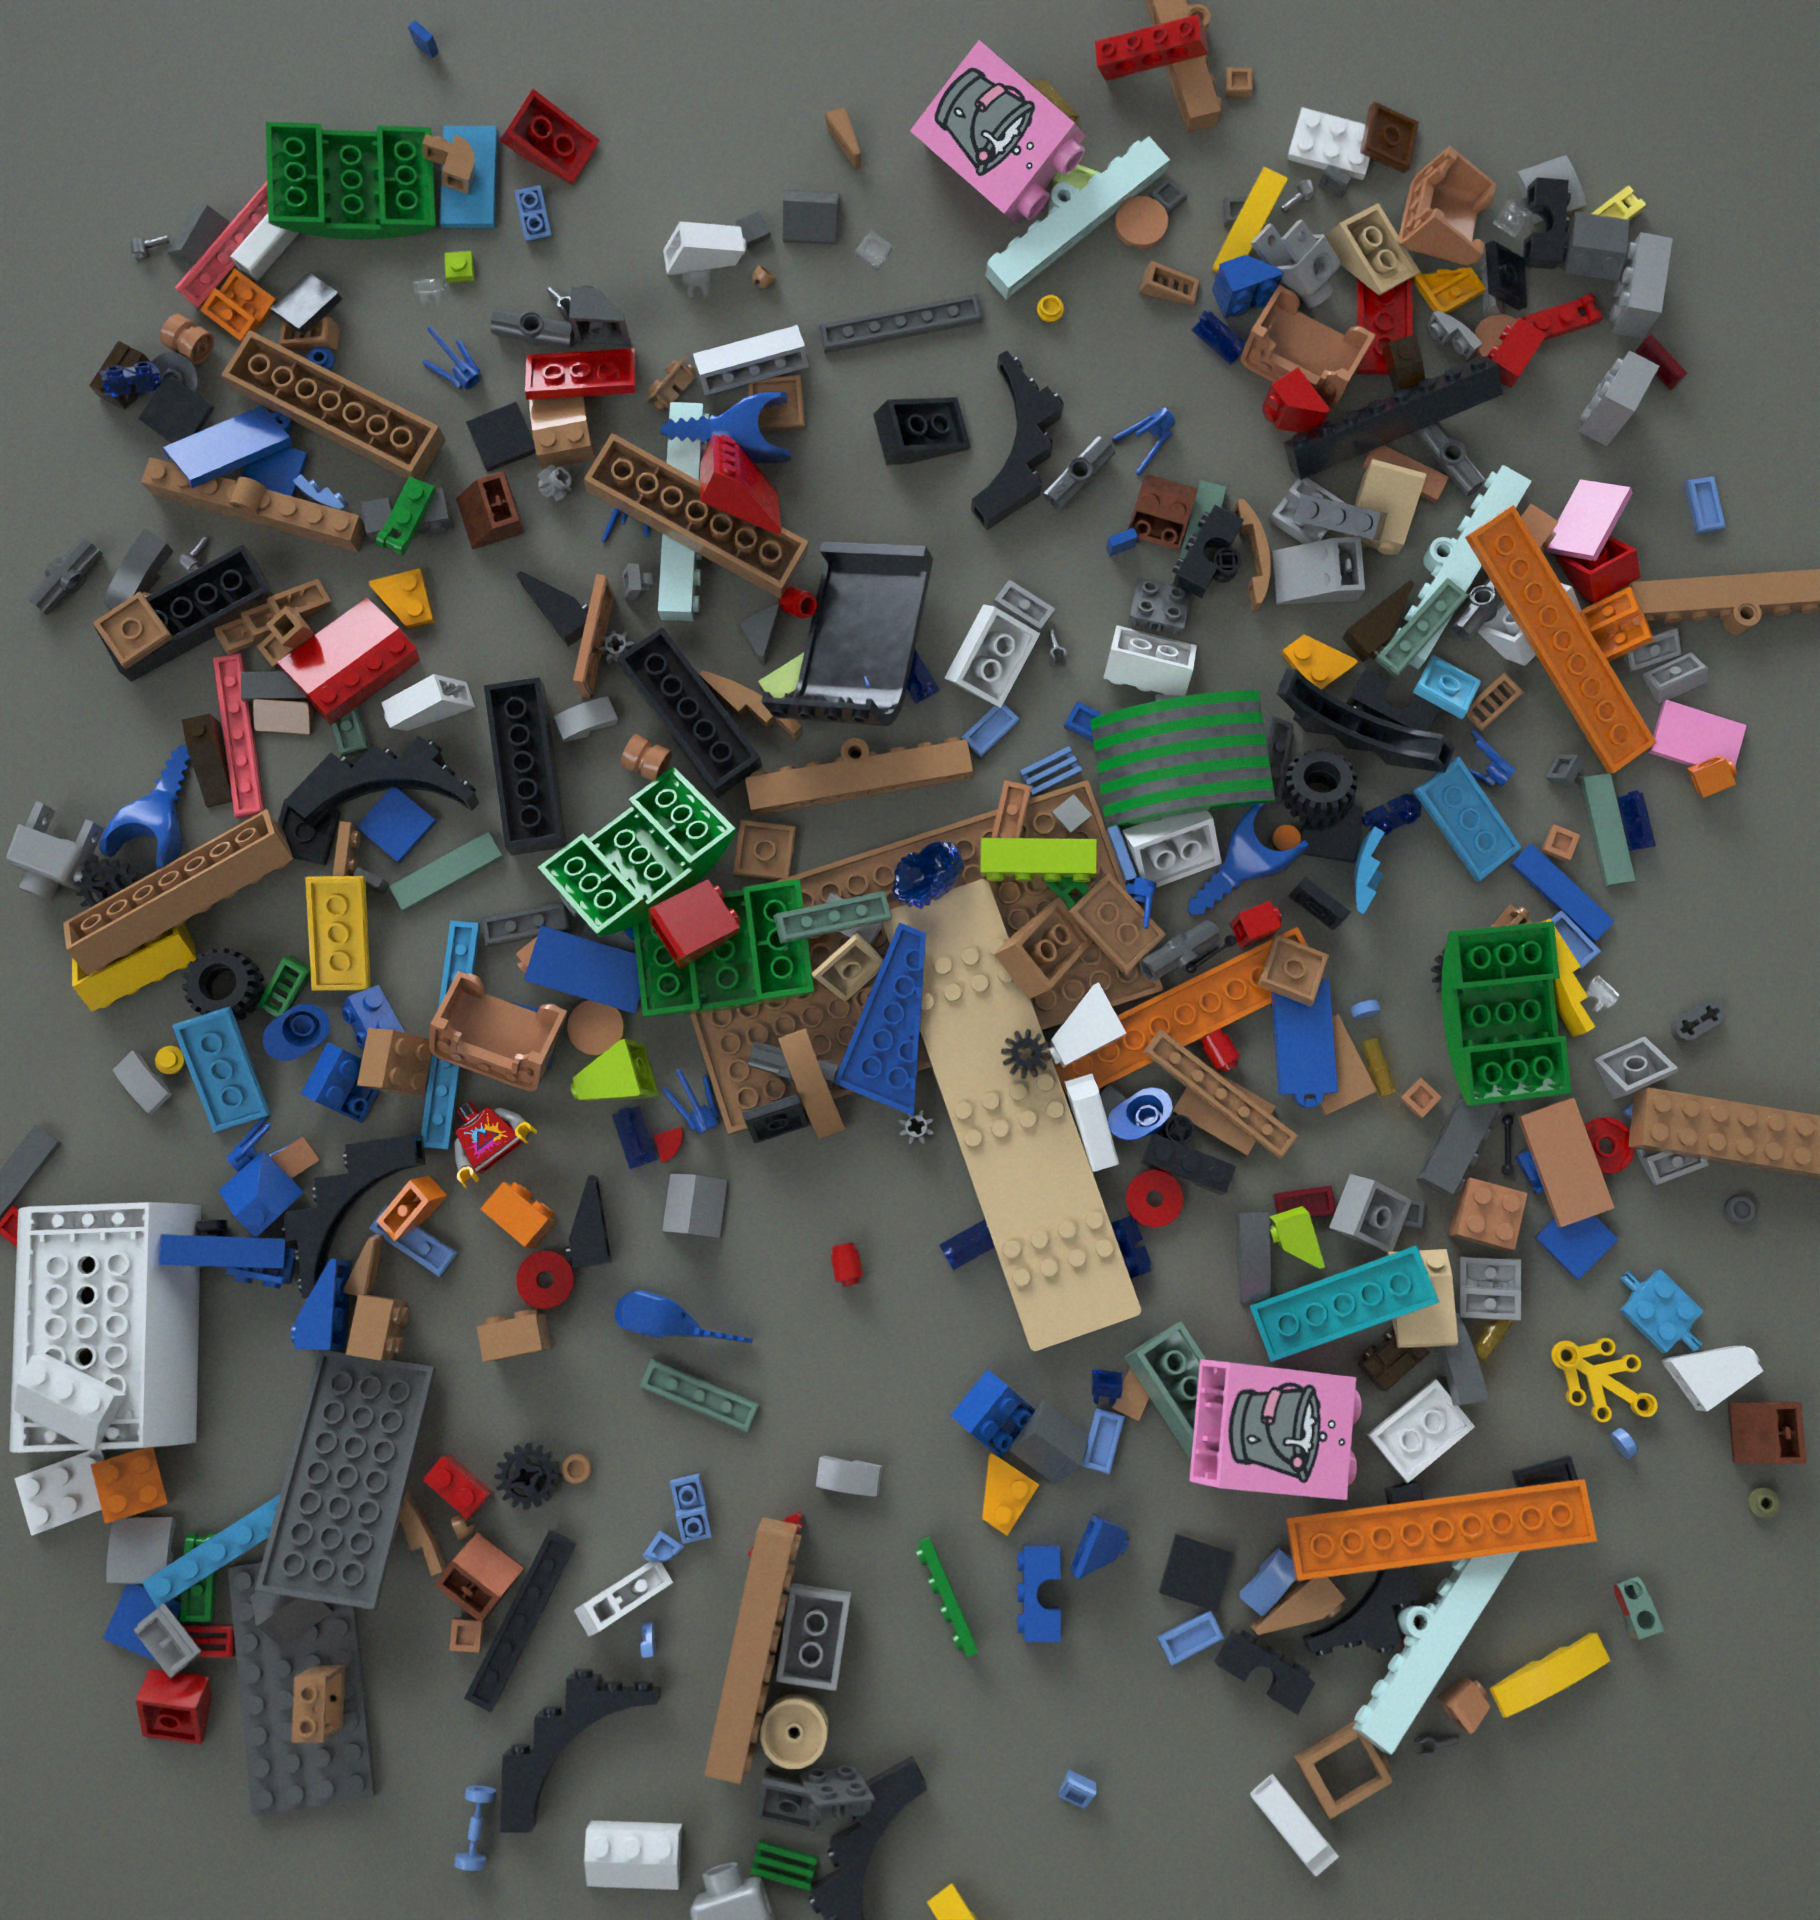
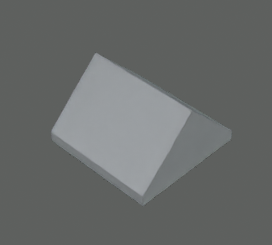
M1645 1036L1594 1059V1063L1613 1100L1629 1095L1678 1072V1067Z
M670 1173L662 1231L720 1238L728 1180L700 1175Z

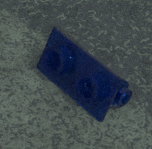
M1204 311L1198 318L1200 321L1191 331L1231 365L1242 354L1246 343L1212 312Z
M138 362L134 364V367L127 368L110 366L105 369L106 371H99L104 383L105 395L111 394V397L131 394L130 384L135 383L137 393L156 391L157 387L161 384L160 376H158L160 375L158 367L150 362Z
M915 649L907 690L915 704H918L938 693L940 689Z
M1639 790L1628 792V795L1616 797L1628 850L1633 851L1655 847L1656 844L1643 792L1639 793Z
M1405 793L1388 802V807L1391 811L1388 812L1383 805L1365 812L1362 822L1365 827L1370 826V831L1376 827L1385 832L1383 836L1388 835L1393 829L1404 824H1411L1418 817H1421V802L1419 799L1416 800L1412 793L1409 795Z
M640 1106L626 1107L620 1109L619 1113L613 1114L612 1117L629 1169L656 1161L657 1157Z
M1132 1216L1112 1222L1111 1226L1130 1278L1150 1272L1152 1262L1145 1245L1136 1248L1134 1244L1143 1240L1137 1221H1133Z
M985 1219L939 1245L953 1271L994 1248Z

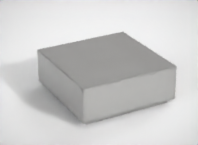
M1074 794L1052 812L1055 819L1070 835L1092 817V814Z

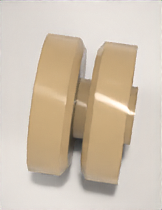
M788 1692L777 1697L768 1707L761 1725V1744L765 1754L776 1765L786 1769L804 1768L812 1764L822 1754L827 1741L828 1717L823 1705L815 1697L803 1692ZM797 1727L800 1733L797 1731L795 1735L791 1734L790 1728Z

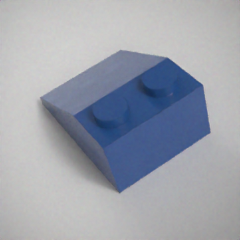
M330 1259L298 1314L296 1325L292 1326L291 1342L294 1343V1349H346L349 1294L343 1293V1290L351 1274L352 1261Z

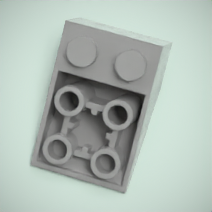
M1361 537L1330 538L1272 551L1276 605L1358 601L1365 591Z

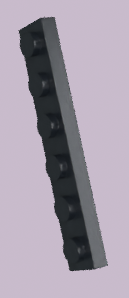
M553 1530L548 1531L464 1697L465 1700L490 1713L493 1711L577 1544L576 1542Z

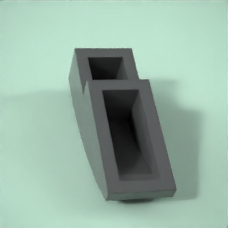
M144 529L117 569L103 603L114 609L139 591L141 593L149 592L161 577L157 572L173 554L172 548L153 533Z
M1269 1212L1237 1213L1238 1243L1236 1244L1240 1302H1257L1270 1299L1271 1251Z
M1456 1313L1458 1344L1435 1346L1442 1377L1446 1376L1453 1406L1489 1400L1472 1342L1459 1313Z

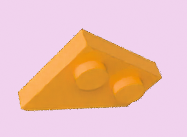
M1471 267L1458 268L1457 270L1439 269L1436 273L1422 274L1420 271L1418 275L1412 277V282L1433 312L1438 310L1449 314L1481 296L1486 290Z
M420 568L368 581L372 590L383 600L407 629L435 623L423 573Z
M1305 634L1281 652V655L1293 669H1297L1306 679L1321 690H1324L1358 664L1355 658Z
M992 1452L988 1456L982 1519L1005 1535H1008L1039 1484Z

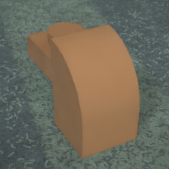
M426 134L422 143L423 158L444 165L442 170V186L469 194L475 175V157L469 143L456 134L452 143L447 142L441 137H433Z
M285 606L266 623L272 633L257 647L272 667L279 669L280 666L277 662L314 636V632L295 609Z

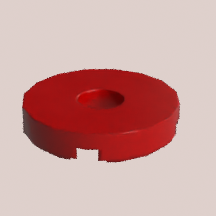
M1611 1117L1595 1118L1584 1124L1602 1175L1620 1172L1631 1163L1636 1149L1628 1148L1630 1129L1625 1124ZM1602 1138L1608 1139L1612 1144V1150L1608 1154L1603 1153L1599 1148V1141Z
M1159 1170L1144 1171L1134 1177L1128 1185L1125 1194V1203L1129 1214L1136 1222L1150 1228L1163 1227L1174 1221L1182 1210L1184 1200L1182 1188L1177 1180L1167 1172ZM1157 1191L1160 1193L1162 1202L1158 1207L1148 1205L1146 1201L1148 1192Z
M539 1251L531 1254L522 1261L516 1276V1286L519 1295L527 1304L540 1309H551L560 1306L570 1297L575 1284L573 1266L568 1264L566 1257L554 1251ZM548 1271L553 1275V1283L549 1288L545 1289L539 1285L538 1277L542 1272Z

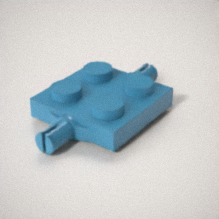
M1661 1269L1655 1270L1646 1281L1641 1283L1630 1271L1625 1272L1620 1277V1280L1632 1292L1628 1301L1619 1311L1661 1353H1667L1679 1340H1682L1693 1352L1699 1349L1702 1342L1690 1330L1693 1323L1704 1311Z

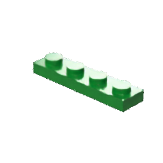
M928 1535L918 1540L920 1548L915 1550L922 1566L928 1564L932 1576L928 1577V1581L934 1595L940 1593L944 1601L940 1609L946 1623L952 1621L957 1633L952 1634L955 1645L959 1652L964 1650L968 1658L978 1653V1648L932 1540Z

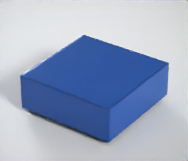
M414 20L408 26L413 42L433 58L439 53L434 36Z
M1134 528L1109 537L1106 547L1109 556L1135 547L1138 536Z

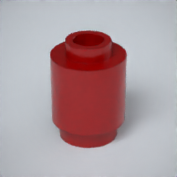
M793 586L787 587L781 599L778 598V605L781 611L797 618H808L817 609V601L812 593Z
M1218 1029L1201 1039L1204 1045L1202 1049L1216 1071L1222 1069L1225 1073L1239 1065L1236 1059L1241 1056L1227 1033L1224 1034L1221 1029Z
M854 1243L831 1247L832 1254L830 1259L835 1283L841 1282L842 1287L859 1284L858 1278L864 1277L859 1250L855 1249Z

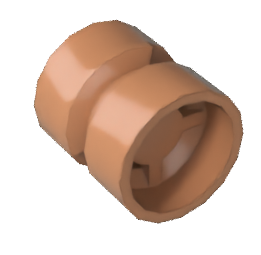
M177 313L169 317L161 329V343L172 351L185 356L193 364L198 365L204 362L213 349L214 336L202 327H196L191 320Z
M635 734L625 747L620 765L635 773L641 770L642 777L653 782L666 772L672 758V751L659 744L652 747L648 739Z

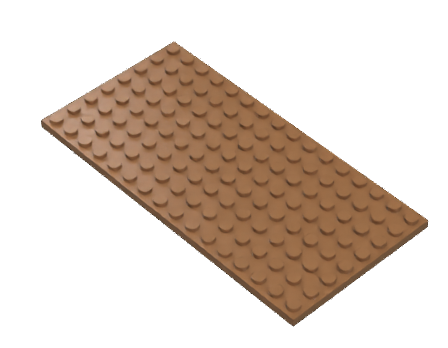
M1088 780L1029 799L1020 838L1097 839L1096 878H1090V882L1084 883L1091 889L1109 872L1124 889L1126 888ZM1074 794L1092 814V817L1070 835L1055 819L1052 812ZM998 809L774 882L800 878L804 908L825 904L830 893L836 894L842 899H848L885 891L891 910L980 879L987 880V877H982L980 872L981 838H991ZM1004 877V881H988L1009 938L1057 898L1040 877H1033V881L1030 882L1016 881L1015 877ZM1075 889L1069 896L1076 900L1080 893ZM882 926L872 947L884 959L890 945ZM834 932L808 938L812 972L850 937L841 932ZM1093 941L1050 990L1031 998V1002L1041 1030L1045 1031L1063 1025L1092 986L1098 982L1112 1008L1162 992L1161 981L1157 979L1151 982L1145 978L1140 971L1139 963L1128 974H1123ZM878 973L846 1002L813 977L815 992L750 1007L690 1014L728 1135L748 1129L742 1112L796 1094L799 1095L794 1082L777 1077L775 1073L748 1066L754 1042L782 1049L778 1038L806 1028L817 1059L838 1065L839 1070L864 1009L862 994L867 987L874 985ZM921 1034L919 1036L917 1073L932 1068ZM835 1083L832 1090H830L834 1100L856 1093ZM800 1098L802 1107H803V1109L805 1110V1107H804V1105H803V1103H802V1100H801V1098Z

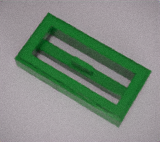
M759 1840L750 1874L809 1890L818 1856ZM762 1851L809 1863V1867L805 1868L763 1856ZM759 1863L804 1875L806 1879L760 1867Z

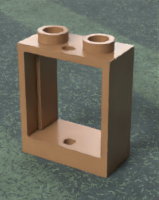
M314 1665L294 1677L292 1743H323L343 1728L345 1665ZM332 1695H336V1702L331 1700Z
M1356 1721L1351 1722L1294 1756L1296 1763L1329 1819L1334 1818L1393 1782L1388 1773L1392 1771V1768L1383 1753L1378 1755L1373 1744L1353 1729ZM1358 1738L1378 1775L1334 1801L1314 1763Z

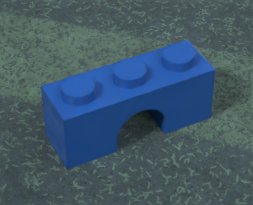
M1023 1545V1552H1017V1571H1023V1583H1017V1602H1023V1614H1017V1633H1023L1024 1642H1061V1610L1059 1607L1042 1605L1037 1600L1036 1595L1037 1589L1042 1582L1049 1579H1061L1059 1545Z

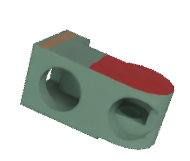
M1638 1576L1614 1584V1593L1628 1625L1626 1629L1630 1639L1640 1640L1664 1631L1652 1599Z

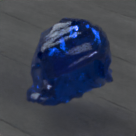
M936 841L924 847L920 853L913 852L909 853L906 857H902L894 871L893 897L899 899L901 904L906 903L908 907L915 906L922 909L924 905L930 906L932 900L936 901L951 891L964 871V861L957 845L952 842Z

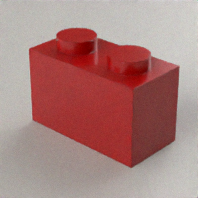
M1520 317L1513 326L1510 324L1506 326L1499 337L1503 341L1500 347L1494 345L1487 355V358L1498 364L1501 383L1509 388H1512L1547 335Z
M1271 901L1238 913L1230 923V927L1240 949L1271 938L1282 927L1280 924L1282 916L1276 906H1272Z
M451 1454L442 1456L423 1478L426 1484L466 1519L475 1516L494 1493Z

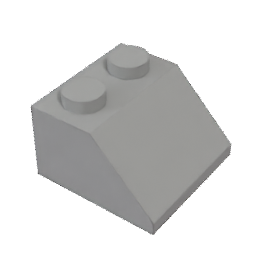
M1350 1174L1329 1228L1383 1252H1393L1412 1200L1375 1180Z

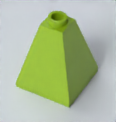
M622 1039L616 1042L572 1078L573 1083L570 1085L574 1098L583 1101L660 1097L644 1042Z

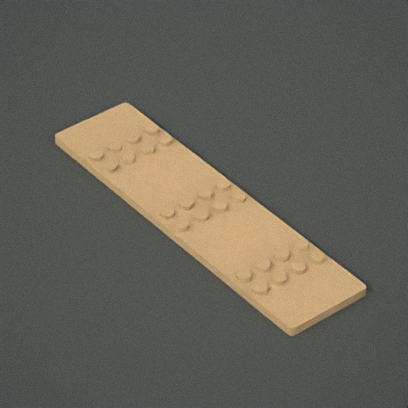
M980 879L891 909L892 919L883 922L889 945L899 922L926 933L920 1034L1029 1348L1032 1351H1038L1138 1316L1141 1313V1307L1052 1058L1050 1060H1041L1046 1064L1047 1068L1043 1071L1036 1067L1038 1076L1035 1078L1032 1077L1029 1070H1027L1025 1079H1021L1020 1069L1014 1075H1011L1010 1071L1014 1066L1013 1063L1003 1066V1061L1011 1056L1002 1055L1001 1050L1003 1048L1012 1049L1006 1045L1005 1040L1006 1038H1011L1016 1042L1014 1038L1015 1031H1019L1022 1038H1025L1026 1030L1030 1029L1031 1039L1034 1040L1035 1036L1040 1033L1042 1037L1038 1044L1040 1045L1046 1041L1031 999L1025 995L994 955L1009 937L988 880ZM1027 1048L1025 1051L1018 1050V1052L1022 1053L1020 1056L1022 1060L1026 1058L1033 1059V1056H1030L1031 1049ZM1048 1048L1041 1051L1044 1053H1049Z

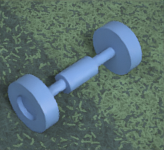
M486 1786L466 1787L464 1798L468 1801L476 1802L475 1813L471 1815L468 1832V1839L470 1840L469 1852L456 1854L454 1863L456 1868L469 1871H478L485 1868L486 1856L475 1853L476 1841L480 1840L483 1816H480L482 1803L495 1801L497 1790Z

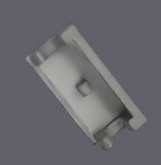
M162 1604L138 1624V1627L134 1629L136 1635L170 1679L198 1658L201 1653L200 1649L165 1604Z

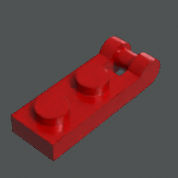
M1590 293L1580 299L1524 316L1523 320L1546 333L1547 335L1543 339L1545 341L1593 326L1603 320V315L1600 310L1596 309L1595 303L1597 301L1594 294ZM1585 310L1586 316L1581 317L1579 311Z

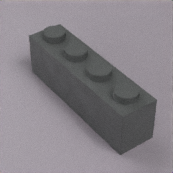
M1460 1092L1416 1180L1445 1196L1454 1195L1455 1192L1459 1193L1466 1181V1178L1463 1177L1468 1167L1471 1168L1478 1159L1479 1153L1476 1150L1480 1142L1484 1143L1488 1139L1492 1131V1127L1489 1125L1493 1117L1497 1118L1500 1115L1505 1102L1467 1106Z

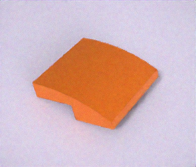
M234 268L221 290L214 288L200 311L242 342L249 330L256 332L272 313L269 307L278 299L241 271Z
M1631 587L1582 609L1579 613L1608 662L1654 641L1645 615Z

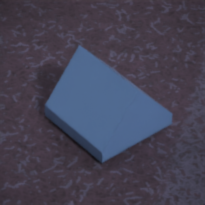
M1068 1769L1058 1796L1086 1809L1096 1795V1782Z

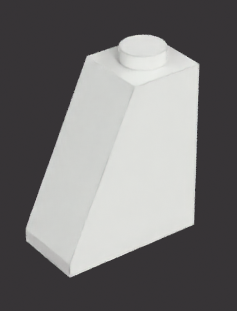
M679 222L663 250L667 274L674 275L734 266L741 256L745 254L746 240L742 237L741 227Z
M435 674L381 702L385 712L384 717L389 727L403 731H409L475 707L467 682Z
M1099 982L1092 986L1049 1043L1051 1048L1048 1051L1055 1064L1060 1063L1062 1068L1115 1042L1126 1034Z
M1729 1346L1666 1357L1661 1360L1670 1375L1698 1411L1708 1412L1763 1372V1369L1758 1364L1760 1362L1759 1357L1752 1349L1746 1346Z

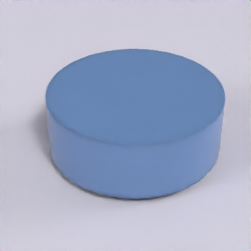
M1377 1000L1363 1001L1353 1005L1351 1008V1013L1355 1020L1369 1018L1381 1012Z
M1618 1428L1610 1434L1613 1444L1625 1458L1630 1459L1638 1454L1636 1443L1624 1429Z

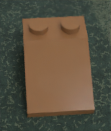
M584 396L529 400L536 455L542 469L547 468L551 464L556 467L596 459Z
M1060 896L1055 898L1012 935L994 954L1029 999L1050 990L1093 942L1068 915L1067 911L1069 908Z

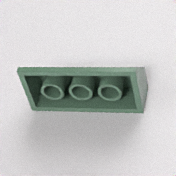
M1180 1321L1147 1340L1124 1358L1187 1456L1192 1458L1200 1359L1206 1360V1358Z

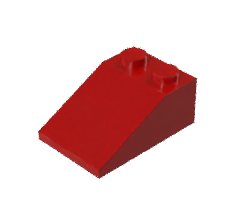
M532 89L499 141L520 157L572 185L600 139L535 89Z

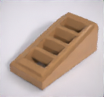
M842 107L826 112L825 120L828 131L854 168H861V152L847 110Z
M1151 261L1144 270L1139 292L1148 296L1192 306L1195 303L1200 280ZM1163 280L1167 281L1166 286L1162 285ZM1174 282L1178 283L1176 290L1172 289ZM1184 285H1188L1187 294L1182 293Z
M323 317L305 334V338L296 330L295 339H292V333L295 329L286 322H282L279 345L286 349L312 350L320 346L326 347L331 351L338 349L340 327L330 317Z
M1504 672L1471 703L1466 716L1480 731H1483L1524 692ZM1499 684L1511 695L1508 699L1497 689ZM1491 692L1503 702L1501 706L1489 696ZM1483 699L1495 710L1492 714L1480 703ZM1477 707L1487 719L1483 722L1472 709Z
M376 1234L368 1238L344 1286L343 1293L358 1296L368 1295L374 1291L384 1240L382 1234Z

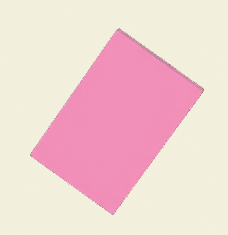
M1580 480L1558 519L1559 523L1553 530L1557 535L1548 547L1545 548L1546 553L1596 561L1633 494L1631 487Z
M1665 700L1662 703L1653 734L1657 743L1649 748L1648 753L1690 767L1721 755L1727 761L1731 760L1734 766H1736L1747 725Z

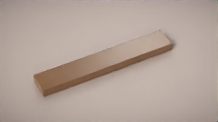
M1160 1029L1142 1052L1278 1159L1283 1158L1298 1138L1297 1134Z

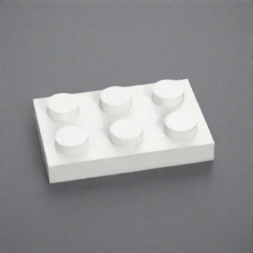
M1302 107L1287 160L1323 170L1329 164L1350 177L1363 180L1370 157L1360 153L1365 124Z
M1433 1379L1368 1433L1367 1436L1404 1482L1409 1483L1475 1426L1458 1405L1453 1406L1451 1396L1437 1379Z
M106 1449L89 1450L15 1478L31 1536L102 1510L90 1464L108 1459Z

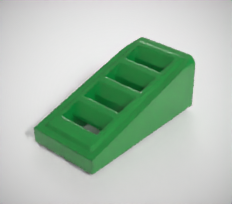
M293 956L283 957L257 1006L276 1018L291 1009L311 977L310 966ZM290 968L300 973L299 976L290 972ZM284 977L294 983L293 987L282 981ZM277 988H280L283 991L287 992L288 996L285 997L284 995L277 992ZM271 997L283 1003L282 1007L280 1008L270 1002Z

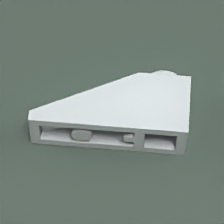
M650 1561L574 1609L588 1636H591L672 1584L673 1581L662 1562Z

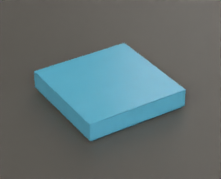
M1432 655L1413 693L1463 719L1481 684V680Z

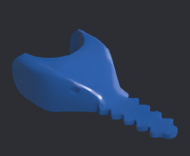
M764 392L747 396L718 417L712 415L709 419H706L704 416H701L699 420L690 417L687 422L681 417L678 422L669 419L660 428L661 434L667 436L671 441L675 437H678L680 441H684L688 437L691 442L699 439L704 444L708 439H711L713 434L719 437L720 435L729 436L735 440V444L741 447L753 463H782L791 460V451L769 444L763 438L758 427L759 413L765 408L785 404L787 402V393Z
M180 745L176 750L170 752L172 759L166 761L167 769L161 770L162 778L155 781L157 788L150 791L151 794L120 808L109 821L99 844L103 855L112 857L125 842L130 841L134 837L148 836L157 839L158 842L156 866L158 869L178 859L183 845V837L176 807L177 802L180 800L177 793L182 791L180 783L185 780L183 773L189 769L186 763L191 760L186 746Z
M1268 803L1254 805L1241 817L1232 831L1224 864L1219 866V873H1212V881L1204 882V890L1196 891L1197 898L1189 899L1188 913L1192 916L1197 914L1205 915L1207 907L1213 908L1215 900L1222 901L1223 894H1231L1232 887L1240 888L1241 882L1282 873L1310 845L1304 840L1296 847L1286 851H1273L1263 846L1255 835L1254 822Z
M642 1290L631 1291L622 1296L614 1310L615 1322L620 1328L651 1337H701L752 1343L753 1340L752 1338L705 1330L697 1324L685 1309L673 1300Z

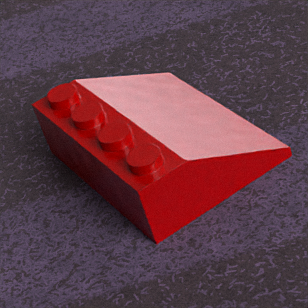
M713 434L700 462V502L779 535L781 532L778 491L741 447L735 444L734 439L726 435H720L719 437Z
M365 598L280 659L277 664L331 726L419 662L420 659L417 648L399 627L368 598Z

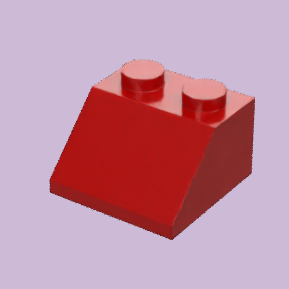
M1298 367L1271 384L1262 406L1263 414L1268 422H1273L1277 429L1296 433L1308 432L1317 428L1319 424L1325 422L1330 412L1329 407Z
M1609 536L1596 561L1564 555L1556 556L1557 562L1576 592L1593 603L1603 600L1606 596L1627 587L1630 583L1641 578L1637 550L1612 536Z
M149 1669L135 1699L142 1737L202 1745L212 1699L209 1677L197 1673H177L170 1679L164 1670Z

